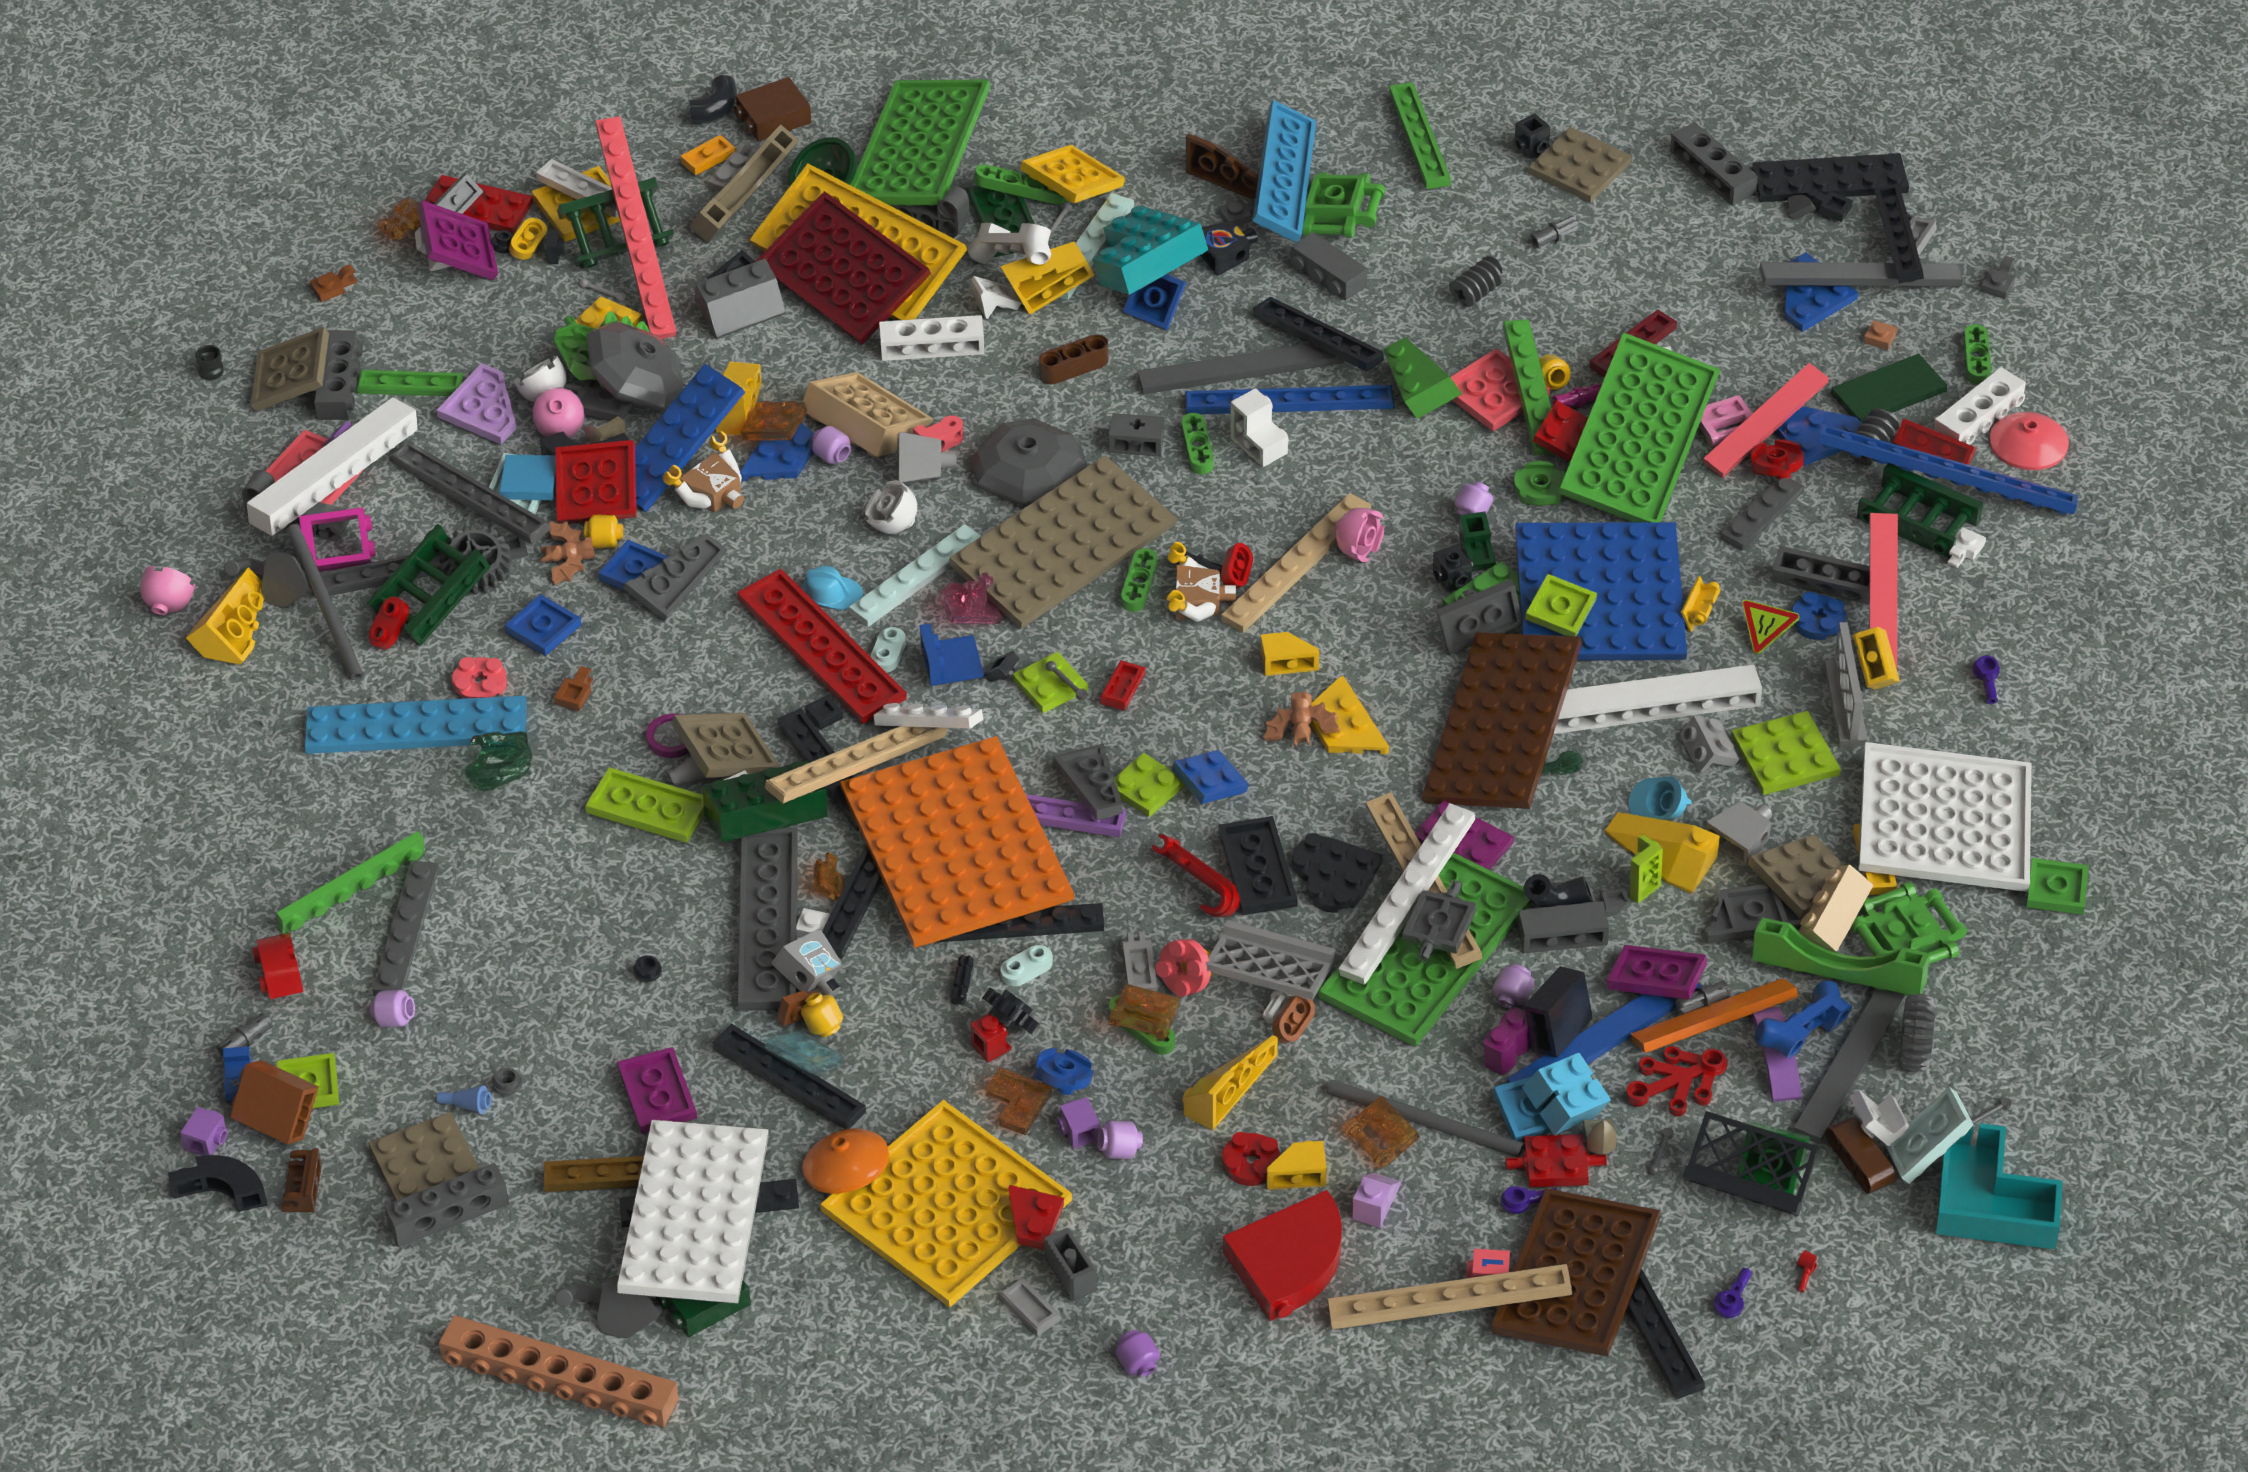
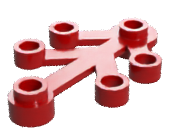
M1669 1046L1664 1050V1061L1666 1063L1655 1061L1652 1057H1643L1639 1061V1072L1641 1074L1651 1076L1654 1073L1667 1075V1077L1649 1085L1642 1081L1631 1082L1627 1086L1626 1099L1631 1105L1641 1107L1648 1103L1649 1097L1678 1085L1675 1097L1670 1100L1669 1112L1674 1116H1682L1687 1110L1686 1099L1692 1080L1703 1075L1701 1086L1694 1092V1101L1698 1105H1708L1712 1099L1711 1088L1714 1078L1726 1071L1727 1059L1718 1049H1708L1702 1055L1682 1051L1675 1046ZM1675 1054L1677 1057H1670L1668 1055ZM1681 1061L1693 1066L1684 1068L1676 1065ZM1643 1065H1651L1652 1067L1646 1068ZM1705 1094L1707 1097L1702 1098L1698 1095ZM1674 1105H1680L1682 1108H1675Z

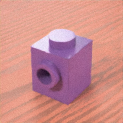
M1088 1097L1061 1105L1060 1118L1057 1119V1125L1061 1135H1067L1072 1148L1075 1149L1097 1142L1100 1122Z
M197 1107L180 1134L184 1150L203 1156L213 1155L217 1147L224 1144L228 1131L223 1115L214 1110Z

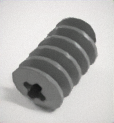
M1492 256L1484 257L1474 266H1471L1469 270L1463 272L1461 276L1456 277L1454 281L1449 283L1451 294L1465 306H1473L1475 302L1480 301L1482 297L1487 296L1489 292L1502 284L1501 264Z
M1876 408L1870 411L1869 416L1859 426L1856 434L1889 443V437L1895 435V430L1901 427V423L1889 411ZM1850 455L1851 458L1863 465L1870 466L1872 464L1871 460L1873 458Z

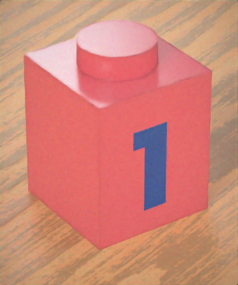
M1474 1249L1473 1261L1467 1260L1466 1278L1508 1273L1510 1251Z

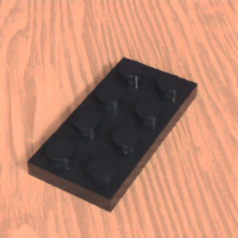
M1269 816L1219 824V836L1233 884L1240 897L1239 906L1242 915L1297 907L1298 899L1274 817Z

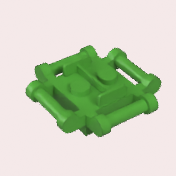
M1320 172L1319 175L1315 174L1313 182L1308 183L1302 228L1303 236L1306 237L1314 232L1320 235H1344L1345 238H1353L1356 224H1362L1367 228L1374 227L1377 220V208L1380 199L1384 197L1385 187L1378 183H1370L1369 173H1361L1360 175H1329L1328 172ZM1371 196L1367 210L1360 211L1364 197Z
M1910 881L1901 884L1900 888L1873 898L1867 897L1860 909L1863 916H1857L1850 927L1855 934L1860 935L1874 956L1890 953L1899 948H1907L1930 953L1929 964L1944 958L1953 959L1958 957L1959 949L1954 941L1963 938L1967 934V928L1962 922H1958L1943 902V895L1938 889H1931L1924 896L1919 897L1916 894L1914 885ZM1884 906L1883 911L1878 913L1875 911L1876 908ZM1934 907L1949 929L1943 931L1928 908Z

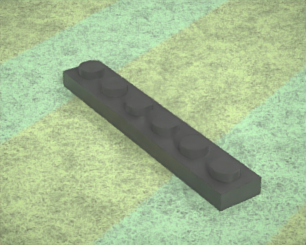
M412 860L410 862L372 989L374 996L382 990L405 989L439 873L438 863Z

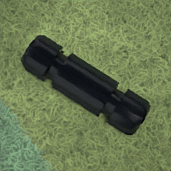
M970 955L958 957V967L955 971L953 988L950 994V1001L953 1004L963 1005L966 1002V993L969 989L971 972L974 965L973 957Z

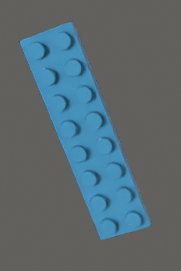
M1273 100L1268 107L1252 221L1262 228H1268L1278 233L1285 239L1298 242L1302 236L1316 120Z
M525 695L307 707L305 750L306 754L524 743L526 742L527 698Z

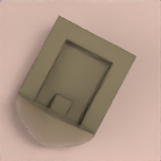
M617 416L600 428L588 425L584 428V432L591 444L597 443L622 433L626 435L625 421Z
M1612 1119L1583 1120V1134L1589 1151L1604 1155L1616 1149L1617 1136Z

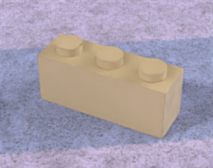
M1850 864L1834 867L1827 873L1825 877L1826 882L1813 898L1814 904L1809 913L1802 918L1800 923L1802 926L1798 931L1813 943L1833 952L1838 951L1873 887V884Z

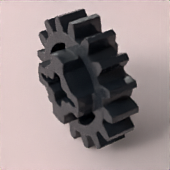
M989 987L982 997L983 1000L993 1006L988 1013L996 1017L1015 1033L1021 1027L1032 1035L1040 1025V1023L1029 1016L1033 1009L1006 989L1001 995Z

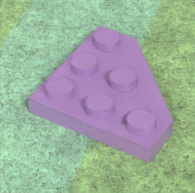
M482 363L437 409L438 418L501 445L516 430V422L503 372Z

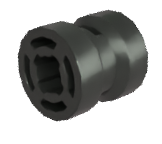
M205 345L198 348L195 358L198 364L199 376L205 380H215L221 377L224 373V366L221 361L220 349L214 345Z

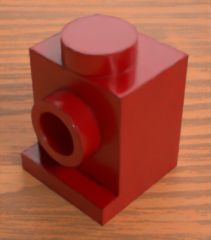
M990 1013L970 1024L971 1045L987 1063L1011 1050V1046L1006 1042L1008 1033L1005 1026L996 1017L991 1016Z

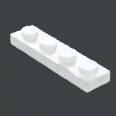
M553 159L536 172L538 181L577 200L612 190L610 186ZM615 204L605 207L604 213L615 218L619 216Z
M890 703L884 705L882 710L874 714L875 725L970 729L983 720L982 709H971L968 705L947 708L946 705L923 707L922 704H912L902 707L898 703Z

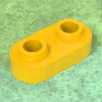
M538 218L526 219L511 239L509 245L510 253L515 258L521 260L531 258L546 236V224Z

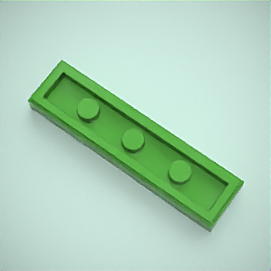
M361 370L357 390L358 394L450 396L463 383L464 376L463 373Z

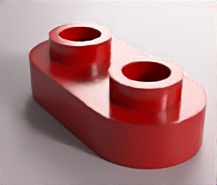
M1239 542L1228 548L1221 569L1223 584L1236 585V590L1246 585L1253 564L1252 552L1244 543Z
M390 597L383 602L368 633V638L372 645L386 650L395 644L409 615V606L405 601L398 597Z

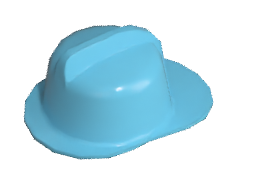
M831 566L809 569L806 574L807 580L801 585V589L818 605L837 610L849 609L852 604L863 597L864 593L862 587L856 581L842 577L839 571Z
M1669 776L1648 778L1640 781L1631 791L1628 800L1629 810L1632 815L1661 820H1673L1680 817L1686 806L1691 805L1692 802L1687 798V794L1680 782L1675 777Z

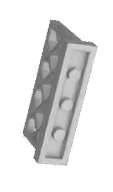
M1839 622L1835 660H1825V674L1839 747L1865 746V742H1867L1862 714L1863 701L1848 622Z
M1227 920L1224 924L1223 934L1208 957L1209 961L1206 962L1207 971H1210V973L1313 1000L1325 978H1329L1332 974L1335 949ZM1244 957L1246 961L1236 962L1235 958ZM1227 961L1228 964L1220 965L1216 962ZM1271 964L1274 968L1264 970L1261 966ZM1253 968L1256 972L1250 973L1243 970ZM1297 971L1300 973L1299 976L1291 977L1288 974ZM1280 975L1283 979L1276 980L1270 977ZM1308 983L1311 988L1301 987L1298 984Z

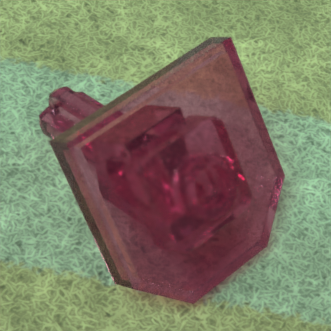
M983 572L976 581H966L965 584L949 583L940 592L939 599L951 623H1001L1002 616L998 608L987 599L986 590L993 583V577L989 576L987 572Z

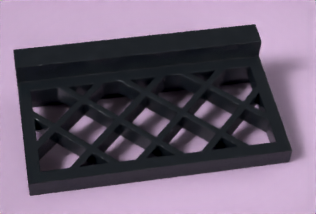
M1706 1111L1683 1178L1692 1183L1799 1216L1820 1147ZM1710 1120L1722 1123L1727 1133L1711 1141L1707 1133ZM1727 1125L1736 1127V1129L1730 1131ZM1743 1130L1751 1132L1755 1143L1740 1150L1733 1135ZM1755 1134L1764 1136V1138L1758 1140ZM1706 1137L1709 1143L1702 1146L1704 1138ZM1730 1137L1737 1152L1721 1159L1714 1145ZM1771 1139L1779 1141L1784 1151L1768 1159L1761 1144ZM1784 1143L1793 1145V1147L1786 1149ZM1758 1146L1765 1161L1749 1169L1742 1154ZM1711 1147L1718 1161L1708 1167L1696 1164L1699 1153ZM1799 1148L1811 1151L1808 1162L1796 1168L1789 1153ZM1786 1155L1793 1170L1777 1177L1770 1163ZM1739 1156L1746 1171L1736 1176L1728 1174L1724 1163ZM1768 1165L1774 1180L1764 1185L1757 1183L1752 1172ZM1721 1166L1723 1172L1715 1170L1714 1168ZM1805 1169L1803 1178H1801L1799 1172ZM1749 1174L1752 1181L1743 1179L1742 1177ZM1796 1174L1801 1183L1797 1195L1785 1192L1780 1181ZM1777 1183L1780 1190L1771 1188L1770 1186Z

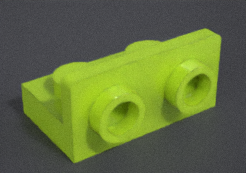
M1643 834L1638 837V850L1630 863V898L1636 903H1640L1661 886L1663 848L1656 841L1650 840Z

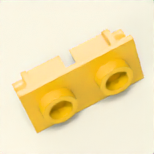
M1701 576L1697 577L1694 586L1690 589V594L1681 611L1690 632L1693 631L1695 625L1701 626L1707 622L1713 608L1711 604L1715 603L1720 594L1718 583H1703Z

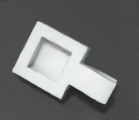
M1962 527L1955 536L1956 545L1949 552L1952 557L1947 564L1958 568L1965 557L1973 560L1985 545L1986 537Z

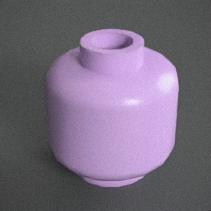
M826 426L817 430L813 435L812 451L828 464L841 463L848 458L851 452L850 439L837 428Z
M1475 481L1473 485L1469 483L1464 484L1454 502L1455 507L1458 509L1456 513L1464 515L1486 511L1487 514L1493 502V496L1488 493L1489 487L1478 481Z
M1512 964L1510 967L1507 966L1500 970L1492 991L1494 996L1498 998L1497 1002L1501 1006L1512 1009L1514 1006L1520 1007L1527 1002L1534 987V980L1528 969L1521 965Z
M382 990L376 994L374 1001L370 1004V1014L372 1018H375L376 1023L380 1027H403L409 1023L415 1013L414 1000L404 990Z
M1108 1121L1098 1131V1149L1103 1151V1154L1109 1159H1131L1136 1154L1137 1149L1142 1147V1133L1137 1131L1136 1125L1131 1121Z

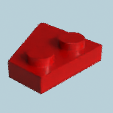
M1009 1185L1008 1195L1011 1202L1017 1243L1045 1250V1237L1053 1234L1064 1207V1198Z

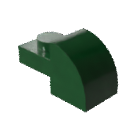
M1486 511L1459 515L1461 550L1465 553L1466 557L1469 556L1471 558L1474 571L1495 566L1496 559L1490 540L1491 531Z

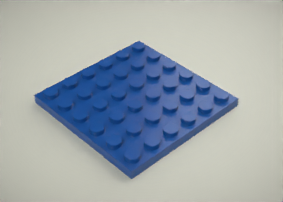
M1676 522L1516 523L1515 537L1522 634L1566 636L1525 619L1526 612L1546 575L1550 574L1597 593L1596 601L1577 634L1582 643L1577 660H1686L1687 645L1685 622L1681 614L1683 600Z

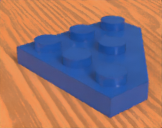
M1805 252L1790 262L1818 261ZM1786 285L1784 319L1803 332L1857 300L1859 292L1851 286Z
M1802 406L1774 433L1780 440L1793 441L1801 446V451L1804 454L1803 466L1844 451L1841 449L1829 450L1824 448L1822 444L1817 443L1822 424L1856 433L1862 423L1857 417Z

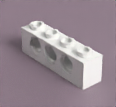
M982 315L879 322L882 361L984 354Z
M2000 367L1935 419L1934 431L1971 445L1978 435L1986 433L1993 423L2001 420L2012 408L2019 407L2023 403L2026 382Z

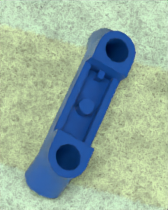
M1820 982L1812 992L1814 1004L1808 1003L1799 1014L1793 1013L1786 1022L1764 1018L1756 1028L1755 1040L1759 1046L1776 1049L1789 1059L1799 1053L1811 1031L1821 1025L1828 1032H1831L1847 1018L1852 1010V1006L1841 998L1838 985L1835 982Z

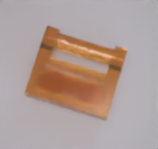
M1126 984L1115 1009L1110 1014L1109 1025L1117 1028L1121 1025L1154 1034L1155 1038L1165 1040L1179 1010L1180 998Z
M1382 1095L1358 1116L1346 1121L1342 1127V1131L1348 1137H1353L1373 1158V1163L1379 1169L1389 1165L1420 1138L1418 1132ZM1366 1125L1389 1146L1386 1150H1381L1362 1131Z

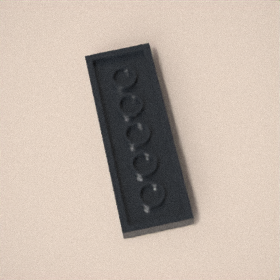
M1901 153L1753 162L1752 171L1758 176L1757 192L1760 202L1788 201V198L1794 195H1804L1807 197L1811 189H1816L1825 195H1828L1831 191L1843 197L1875 195V188L1898 183L1901 193H1909V183Z

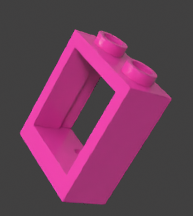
M363 507L299 516L301 531L319 572L372 563L371 557L376 556L374 540L368 541L367 531H372L370 515H365ZM358 519L363 553L317 559L312 525Z

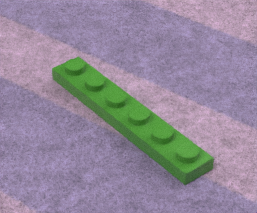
M1414 83L1390 85V97L1426 189L1450 186L1451 177Z
M1504 321L1502 328L1534 455L1554 454L1532 441L1552 408L1530 321Z
M419 831L413 833L276 912L277 928L282 934L289 930L295 931L302 927L308 919L314 916H322L334 904L346 902L353 893L360 889L366 890L370 888L376 880L384 875L390 876L394 874L403 864L411 862V860L417 861L424 853L423 836Z

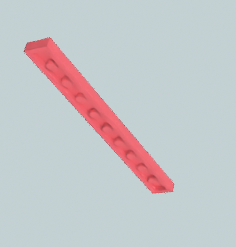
M621 117L596 120L595 126L647 327L651 333L658 335L661 339L676 336V328Z

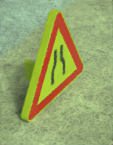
M1743 600L1742 602L1753 652L1757 655L1762 653L1800 619L1799 614L1750 600Z

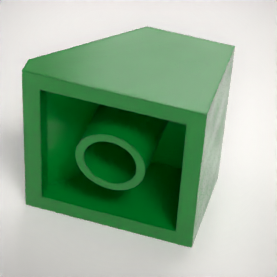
M1756 1122L1749 1124L1809 1143L1810 1136ZM1749 1131L1746 1133L1743 1148L1755 1143ZM1755 1134L1758 1140L1764 1138V1136ZM1774 1139L1761 1144L1768 1159L1784 1151L1779 1141ZM1784 1143L1786 1149L1793 1147V1145ZM1758 1146L1742 1154L1749 1169L1765 1161ZM1799 1148L1789 1153L1796 1168L1804 1164L1807 1150ZM1786 1155L1770 1163L1777 1177L1793 1170ZM1741 1159L1737 1175L1746 1171ZM1768 1165L1752 1172L1754 1179L1759 1184L1764 1185L1774 1180ZM1749 1174L1742 1177L1743 1179L1752 1181ZM1796 1174L1780 1181L1784 1191L1794 1195L1798 1183ZM1777 1183L1770 1186L1771 1188L1780 1190Z

